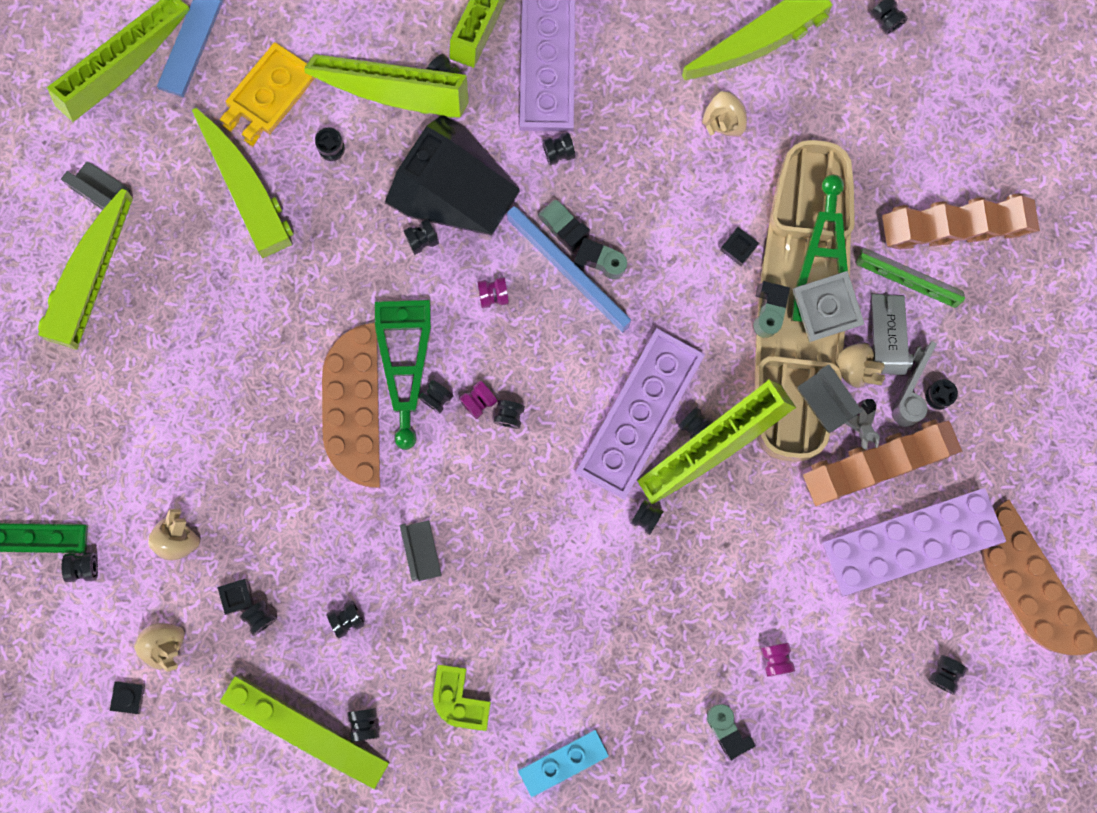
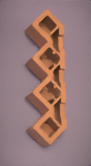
M1023 194L1009 195L1006 197V201L999 203L987 201L982 197L969 200L967 205L961 207L952 206L945 201L931 204L929 209L917 211L910 209L907 205L894 207L892 212L882 215L887 247L899 250L911 249L917 244H929V247L950 245L958 240H967V243L988 241L996 236H1004L1005 239L1017 238L1040 231L1035 200L1025 197Z
M937 419L922 424L923 430L902 437L901 432L886 437V444L878 448L865 450L861 446L849 451L850 457L829 464L827 460H823L811 465L812 471L803 474L815 506L831 502L845 495L858 492L963 452L950 420L939 423Z

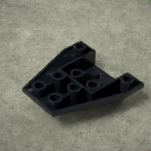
M441 115L425 127L398 168L385 204L409 218L423 221L428 219L432 223L492 236L520 193V189L464 126Z

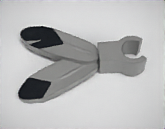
M866 399L861 405L862 412H860L859 416L857 415L845 423L859 432L862 440L861 446L865 450L867 449L868 441L874 442L875 447L878 448L880 439L879 434L872 427L876 413V403L873 399Z

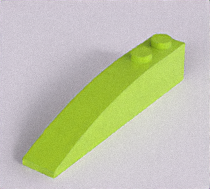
M159 0L47 87L55 107L72 122L76 121L120 86L158 49L190 11L189 6L181 0Z
M506 0L469 1L450 39L449 59L475 68Z
M783 0L684 66L682 77L684 80H689L725 71L762 57L792 39L795 42L799 41L808 33L807 29L813 25L819 27L829 19V12L833 4L830 0Z
M314 54L304 68L306 74L358 97L392 107L417 111L422 114L431 113L444 115L449 118H461L469 103L467 75L318 54Z
M197 108L192 109L194 117L261 257L265 258L291 246L292 243L289 237L294 234L287 220L283 222L280 220L278 213L282 212V209L276 197L270 199L253 168L230 139Z
M121 189L101 211L69 258L55 290H52L48 297L49 307L46 315L39 321L38 336L44 340L78 350L133 201V197L127 190Z
M768 380L637 480L650 503L654 504L732 456L789 414L796 406L780 384Z
M235 676L220 700V703L267 731L372 789L376 788L389 765L385 760L358 744L351 742V740L242 676Z

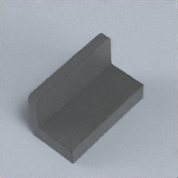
M85 162L76 176L66 171L61 178L67 187L102 210L121 189L127 190L128 193L130 192L128 187L90 162Z
M830 364L797 387L799 393L828 433L833 432L862 412Z
M430 521L411 525L401 524L400 530L411 580L415 583L441 577L442 574Z

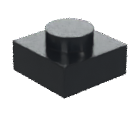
M737 227L723 244L720 251L742 267L758 247L759 242Z
M247 579L217 587L225 615L249 609L254 605Z
M114 681L109 711L140 714L145 685Z

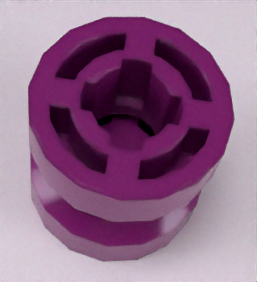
M505 277L496 278L494 282L486 280L477 281L482 308H488L496 303L499 305L509 304ZM493 289H495V291H496V296H495V297H494V294H493Z
M482 381L477 382L470 393H464L459 397L460 402L475 419L483 415L485 408L492 407L498 402Z
M789 643L761 648L762 656L769 659L765 667L767 677L795 672L794 663L786 656L791 652Z

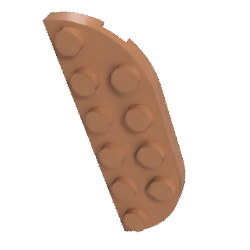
M375 323L355 327L342 335L328 352L322 370V432L327 456L333 466L344 477L358 485L369 488H381L378 340Z
M1009 499L994 510L1006 542L981 550L984 566L993 583L1024 632L1041 647L1064 655H1084L1097 651V637Z

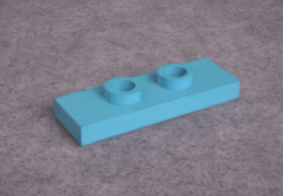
M596 730L518 770L532 798L609 756Z

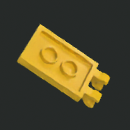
M274 42L226 99L225 102L229 109L220 118V121L224 123L222 127L232 132L239 123L240 118L244 117L251 124L245 128L242 136L245 137L244 142L252 147L258 141L263 131L270 135L314 81L315 77L305 73L304 68L307 63Z

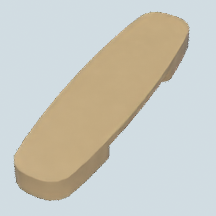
M802 141L794 145L787 153L776 185L763 257L761 283L766 281L790 287L781 329L769 338H762L756 334L755 390L768 380L774 381L783 387L796 408L759 435L757 441L762 450L769 456L784 461H807L817 456L828 444L830 433L825 430L797 390V387L816 375L819 370L830 364L842 381V374L838 368L837 360L840 352L843 351L845 331L809 342L803 322L791 321L794 294L792 289L796 287L817 215L820 211L825 212L826 194L822 190V182L825 177L832 174L840 176L844 181V189L837 196L836 213H842L847 266L850 277L851 232L855 225L852 162L844 149L837 144L826 141ZM832 222L824 223L818 248L836 249L834 225ZM814 257L807 284L838 274L837 259ZM759 298V302H758V315H757V317H758L759 314H760V309H761V304H762V299H763V298Z

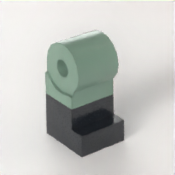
M555 199L538 214L539 219L571 253L582 244L584 238L589 237L590 229L574 218Z
M584 238L574 264L582 272L586 265L602 271L609 279H619L626 271L627 259L624 254L612 248Z
M766 281L757 286L755 297L763 298L760 314L753 323L754 331L758 336L769 338L781 329L790 287Z
M718 704L709 709L707 713L708 724L728 760H733L756 747L751 736L747 735L742 738L734 724V714L730 707Z

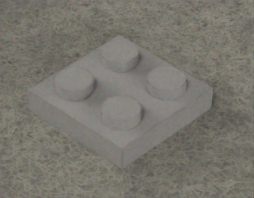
M848 271L792 289L809 342L865 325Z

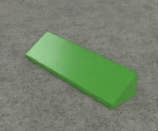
M862 248L856 261L857 266L953 308H957L964 302L965 295L963 290L867 248Z

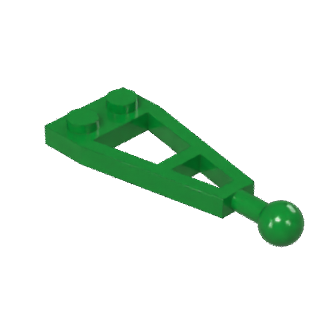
M828 175L822 182V190L826 194L825 212L820 211L817 215L796 287L807 284L814 257L837 259L838 274L848 271L842 213H836L837 196L844 189V181L838 175ZM825 222H832L834 225L836 249L818 248ZM793 294L791 321L803 322Z
M430 300L375 302V331L393 411L399 412L400 429L396 432L394 441L398 448L409 450L414 447L417 441L416 434L411 429V412H417L418 397L420 395L431 334ZM422 330L416 366L392 367L385 331ZM414 376L409 402H400L395 377Z

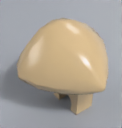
M721 91L709 103L704 113L702 124L706 126L710 136L714 135L715 131L727 136H741L746 131L747 126L746 108L742 101L732 92Z
M858 343L845 348L840 352L837 360L842 378L854 388H861L866 383L882 385L885 375L879 374L882 373L885 364L873 361L874 353L867 343Z
M169 509L166 519L158 522L149 535V548L164 560L173 561L181 559L195 551L200 543V538L192 529L185 525L186 520L180 519V509Z
M152 624L140 632L134 643V649L137 656L152 668L164 669L169 672L178 669V664L174 662L173 658L178 656L185 632L180 626L173 624Z

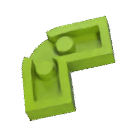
M438 665L433 692V704L438 715L447 724L454 727L487 731L491 702L463 698L467 669Z

